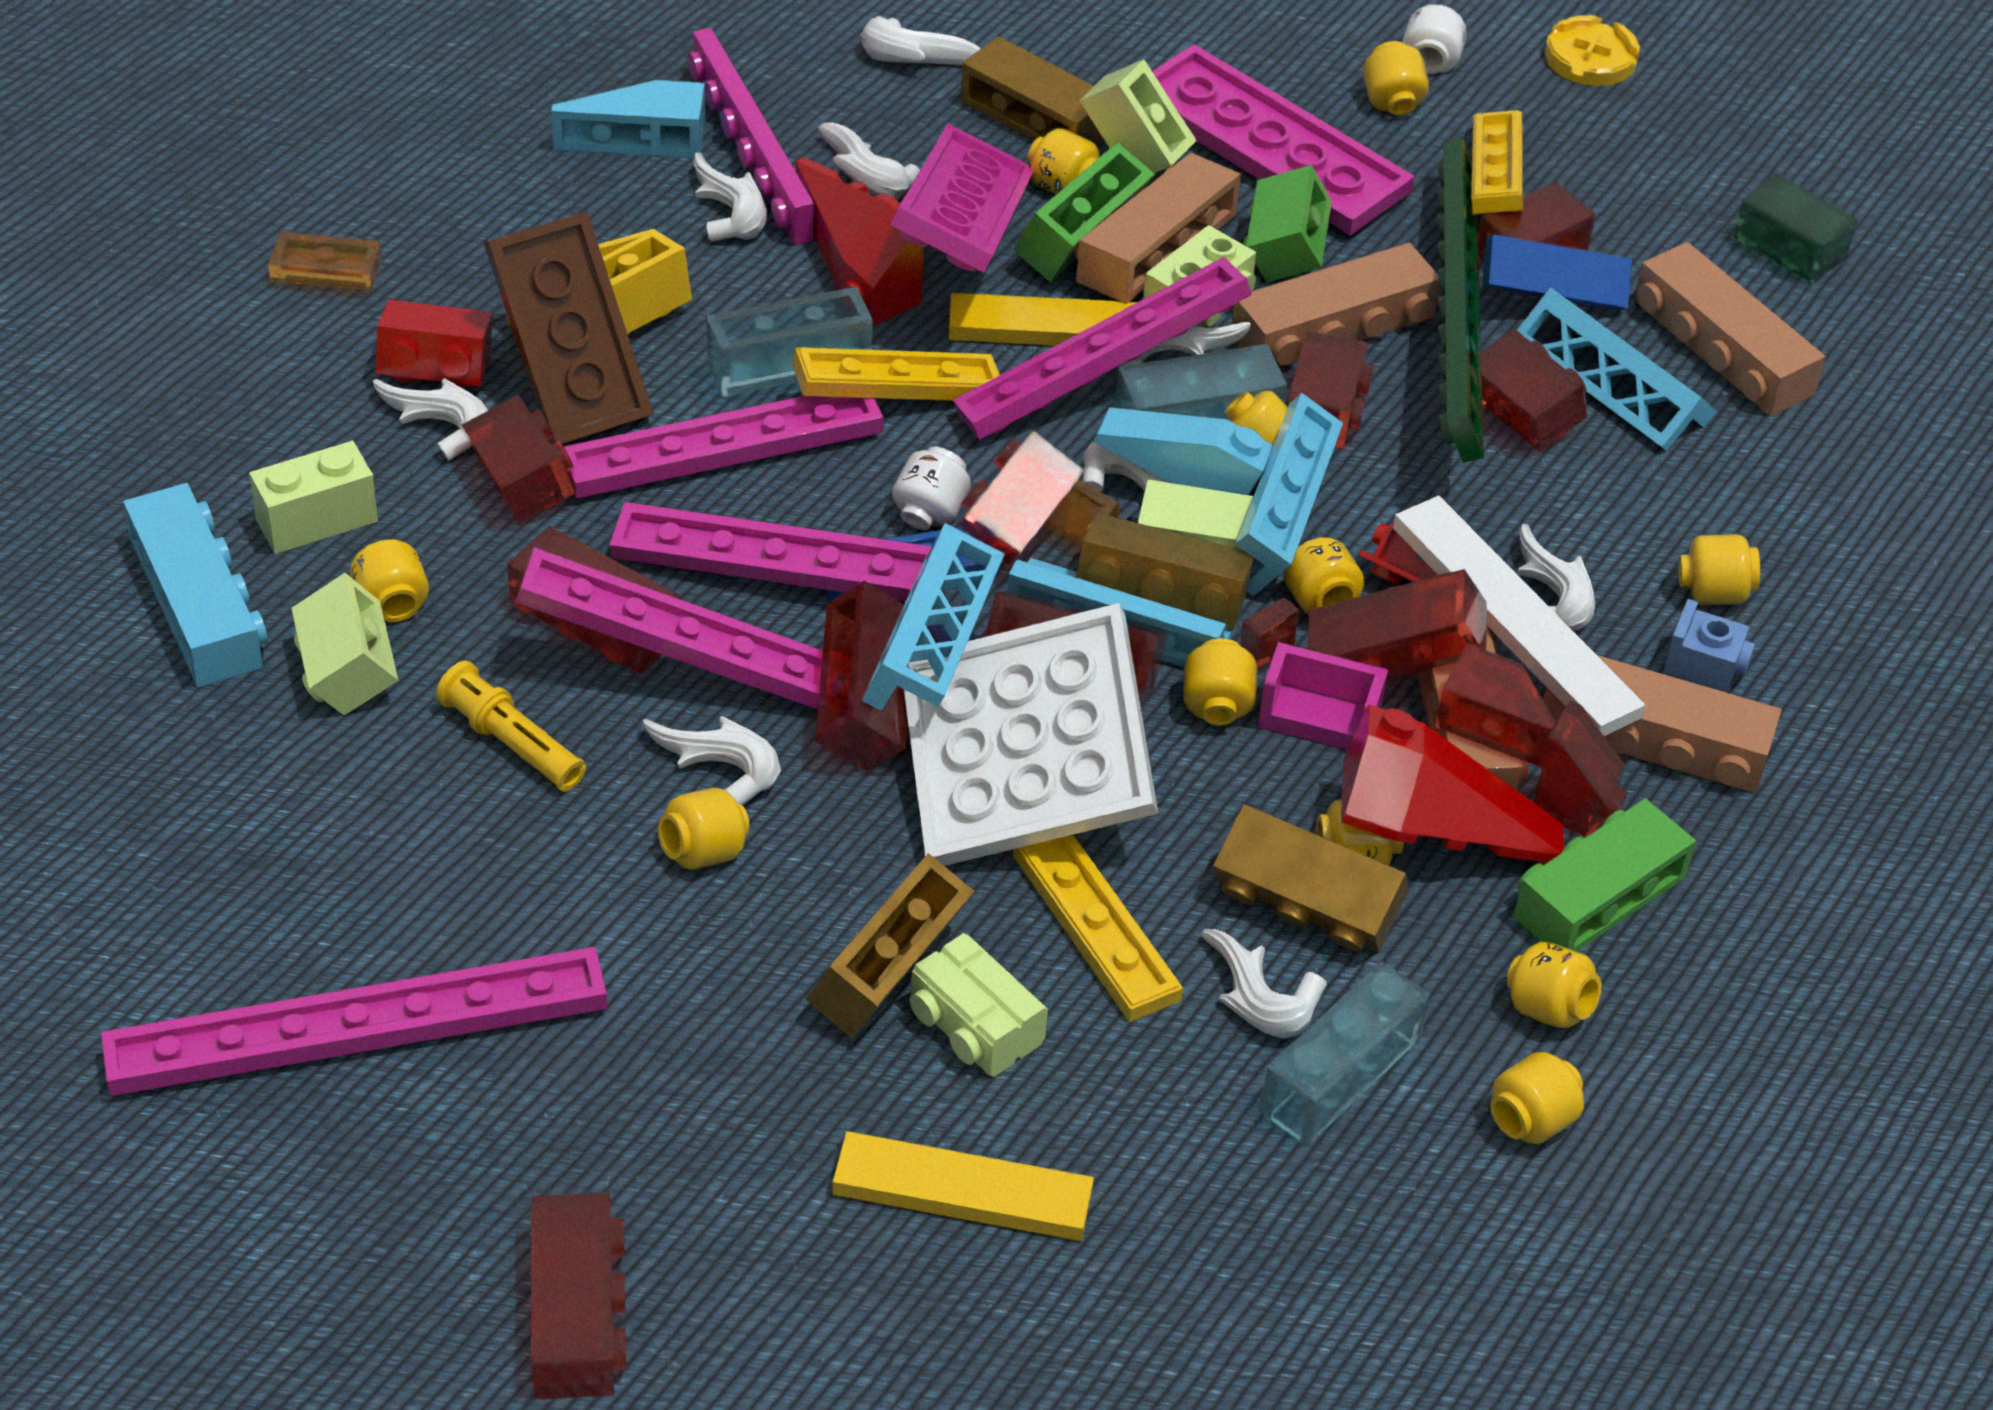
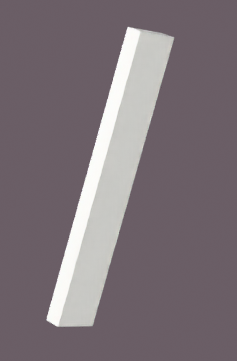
M1440 496L1395 514L1393 529L1597 739L1642 719L1645 704Z

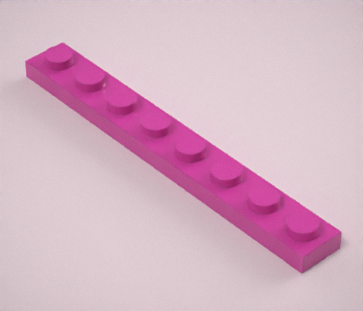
M596 947L103 1031L101 1032L107 1084L110 1096L603 1010L607 1009V993Z

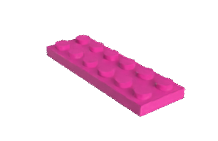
M1195 44L1152 71L1196 141L1259 180L1312 165L1332 200L1329 223L1349 235L1412 192L1414 175Z
M947 124L898 207L890 225L899 229V234L908 242L921 247L930 245L946 253V258L957 267L970 271L976 268L984 273L1033 174L1030 170L1031 166Z

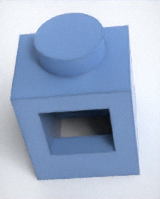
M1687 599L1673 634L1663 673L1728 693L1735 672L1746 675L1754 652L1755 643L1746 641L1750 626L1696 610L1698 602Z

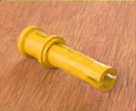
M465 660L458 662L442 676L436 689V699L444 707H455L469 719V726L475 732L484 735L493 734L524 761H527L553 782L562 792L570 791L582 780L587 769L585 762L573 755L542 728H539L514 708L512 695L502 687L494 688L479 676V669L473 663Z

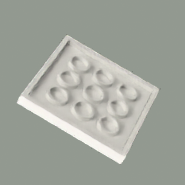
M1120 603L968 641L946 695L939 707L904 690L925 856L929 853L944 866L1158 814L1126 617ZM927 660L908 662L907 668L937 682L938 678Z

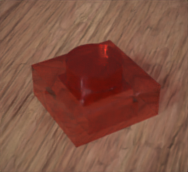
M1285 597L1243 621L1240 646L1254 656L1257 669L1272 661L1278 642L1292 646L1295 644L1299 609Z

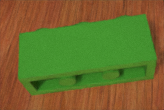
M1117 142L1034 214L1013 250L1051 282L1076 260L1075 250L1079 246V240L1135 197L1142 188H1146L1155 174Z
M1645 798L1627 811L1621 809L1614 812L1600 829L1586 838L1579 836L1573 839L1559 856L1547 864L1542 865L1539 863L1532 866L1518 883L1519 895L1513 917L1541 942L1553 943L1578 952L1684 880L1688 872L1696 840Z

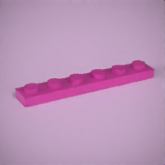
M707 28L694 31L693 52L688 53L687 56L692 79L694 81L700 80L701 83H704L705 98L709 108L717 110L726 138H733L737 145L738 156L744 168L749 167L754 174V181L762 198L767 197L771 204L773 218L777 227L786 230L794 246L813 242L814 203L713 30Z
M1222 257L954 399L953 403L958 416L979 440L989 434L998 433L1017 419L1034 410L1049 406L1055 399L1080 386L1094 382L1100 375L1127 361L1138 359L1145 351L1160 343L1183 335L1192 326L1207 318L1230 310L1236 303L1252 295L1248 280L1225 257Z
M801 396L561 447V459L577 499L883 433V416L874 398Z
M628 502L623 504L609 544L612 558L900 601H906L920 567L931 546Z
M533 548L515 600L516 603L839 717L846 703L855 662L538 548Z

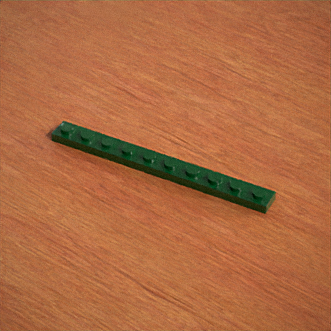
M1459 137L1443 142V162L1437 163V171L1442 188L1437 189V195L1443 213L1437 216L1443 239L1438 242L1439 255L1443 268L1438 269V276L1444 294L1438 297L1439 308L1444 324L1439 325V335L1445 352L1439 354L1440 368L1445 380L1444 383L1439 384V391L1446 412L1440 414L1439 419L1446 444H1456L1462 462L1467 463L1484 458L1478 215L1473 214L1472 163L1463 138Z

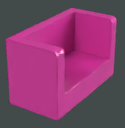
M1278 642L1264 682L1258 727L1348 750L1368 705L1379 708L1382 706L1388 669Z

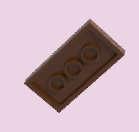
M582 212L485 242L484 246L551 447L653 415L654 413L588 212Z

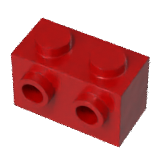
M388 300L377 325L376 374L390 375L393 379L402 382H414L419 379L442 382V379H446L460 388H467L472 385L481 386L491 360L493 312Z

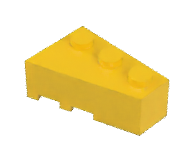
M655 229L598 244L628 335L637 328L658 317L669 314L673 309L692 300L685 248Z

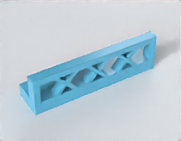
M1551 287L1513 335L1516 340L1666 451L1669 450L1691 420L1705 428L1717 413L1702 397ZM1550 314L1561 323L1562 341L1541 345L1532 336ZM1572 332L1578 335L1579 338L1572 339ZM1593 346L1598 350L1599 368L1583 372L1576 371L1574 369L1573 349ZM1563 351L1564 361L1553 353ZM1609 359L1617 365L1609 366ZM1628 373L1636 378L1637 396L1615 400L1611 394L1610 377ZM1600 379L1601 388L1592 383L1591 380ZM1647 387L1655 393L1647 394ZM1668 401L1679 411L1662 433H1660L1649 424L1648 405ZM1638 407L1639 417L1628 408Z
M1303 393L1299 394L1287 408L1286 415L1236 541L1237 546L1254 557L1247 592L1252 596H1255L1292 564L1343 425L1340 420Z
M944 523L920 567L861 701L882 711L896 686H899L939 707L949 688L1004 553ZM956 552L984 565V570L966 572L957 558ZM958 589L967 605L951 607L942 591ZM943 624L952 641L935 643L926 626ZM927 660L938 678L937 682L907 668L908 662Z
M1030 558L1028 563L1016 560L1009 573L1007 613L1042 623L1120 603L1126 617L1131 651L1183 668L1187 656L1204 642L1219 638L1232 640L1235 633L1236 625L1234 629L1226 628L1225 623L1076 578L1077 572L1033 558Z

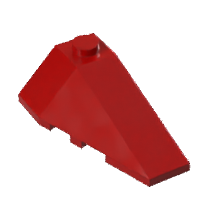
M803 157L796 160V174L814 203L813 237L847 307L860 314L873 327L921 304L924 247L908 242L899 234V229L890 225L900 203L895 198L884 193L877 197L868 194L867 186L858 181L848 185L842 182L836 171Z
M1370 704L1368 705L1343 758L1341 823L1397 842L1415 844L1418 836L1424 835L1443 838L1442 842L1446 849L1464 851L1467 843L1472 842L1486 844L1498 856L1544 863L1550 862L1564 850L1563 823L1423 722L1414 720L1412 716L1398 709L1385 710Z

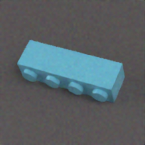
M188 483L124 500L123 504L130 541L197 688L263 668L260 645L268 642L264 622L258 610L249 612L247 606L250 605V599L245 582L240 573L231 575L229 569H232L231 556L224 538L214 539L212 533H215V526L206 501L197 503Z

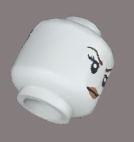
M1427 5L1419 8L1410 16L1402 43L1419 51L1423 57L1427 74L1449 72L1458 64L1466 40V26L1461 16L1453 9L1443 5Z
M930 447L928 450L914 452L907 459L892 488L893 501L902 511L900 514L901 518L907 524L920 530H928L930 526L943 527L944 523L950 525L956 519L971 489V480L965 471L966 464L953 452L941 447Z

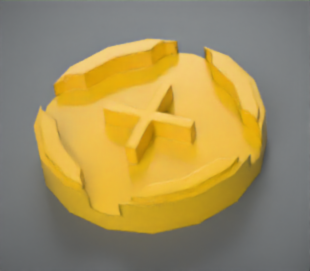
M1574 16L1558 22L1552 28V33L1548 34L1544 55L1548 65L1560 76L1570 81L1590 86H1607L1622 82L1635 72L1640 46L1636 37L1619 23L1614 22L1613 27L1601 24L1602 18L1598 16Z

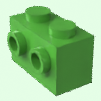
M1312 165L1257 180L1254 202L1250 204L1251 220L1248 236L1244 238V245L1256 252L1255 265H1257L1266 282L1286 277H1295L1304 272L1322 268L1332 200Z

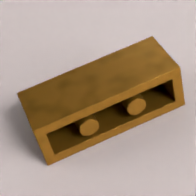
M999 36L962 62L961 102L1033 140L1039 137L1044 138L1049 132L1057 128L1075 133L1093 142L1095 145L1103 139L1080 103V100L1094 87L1093 85Z
M1096 513L1083 539L1076 578L1225 623L1226 628L1234 629L1245 601L1254 557L1241 549Z
M1243 804L1213 865L1218 882L1223 885L1221 890L1229 897L1247 905H1253L1255 900L1275 907V914L1289 924L1300 928H1307L1309 923L1330 931L1329 938L1335 943L1356 952H1361L1363 946L1378 953L1380 952L1409 891L1405 872Z
M928 853L829 966L805 1000L848 1036L853 1038L950 924L974 893V890Z

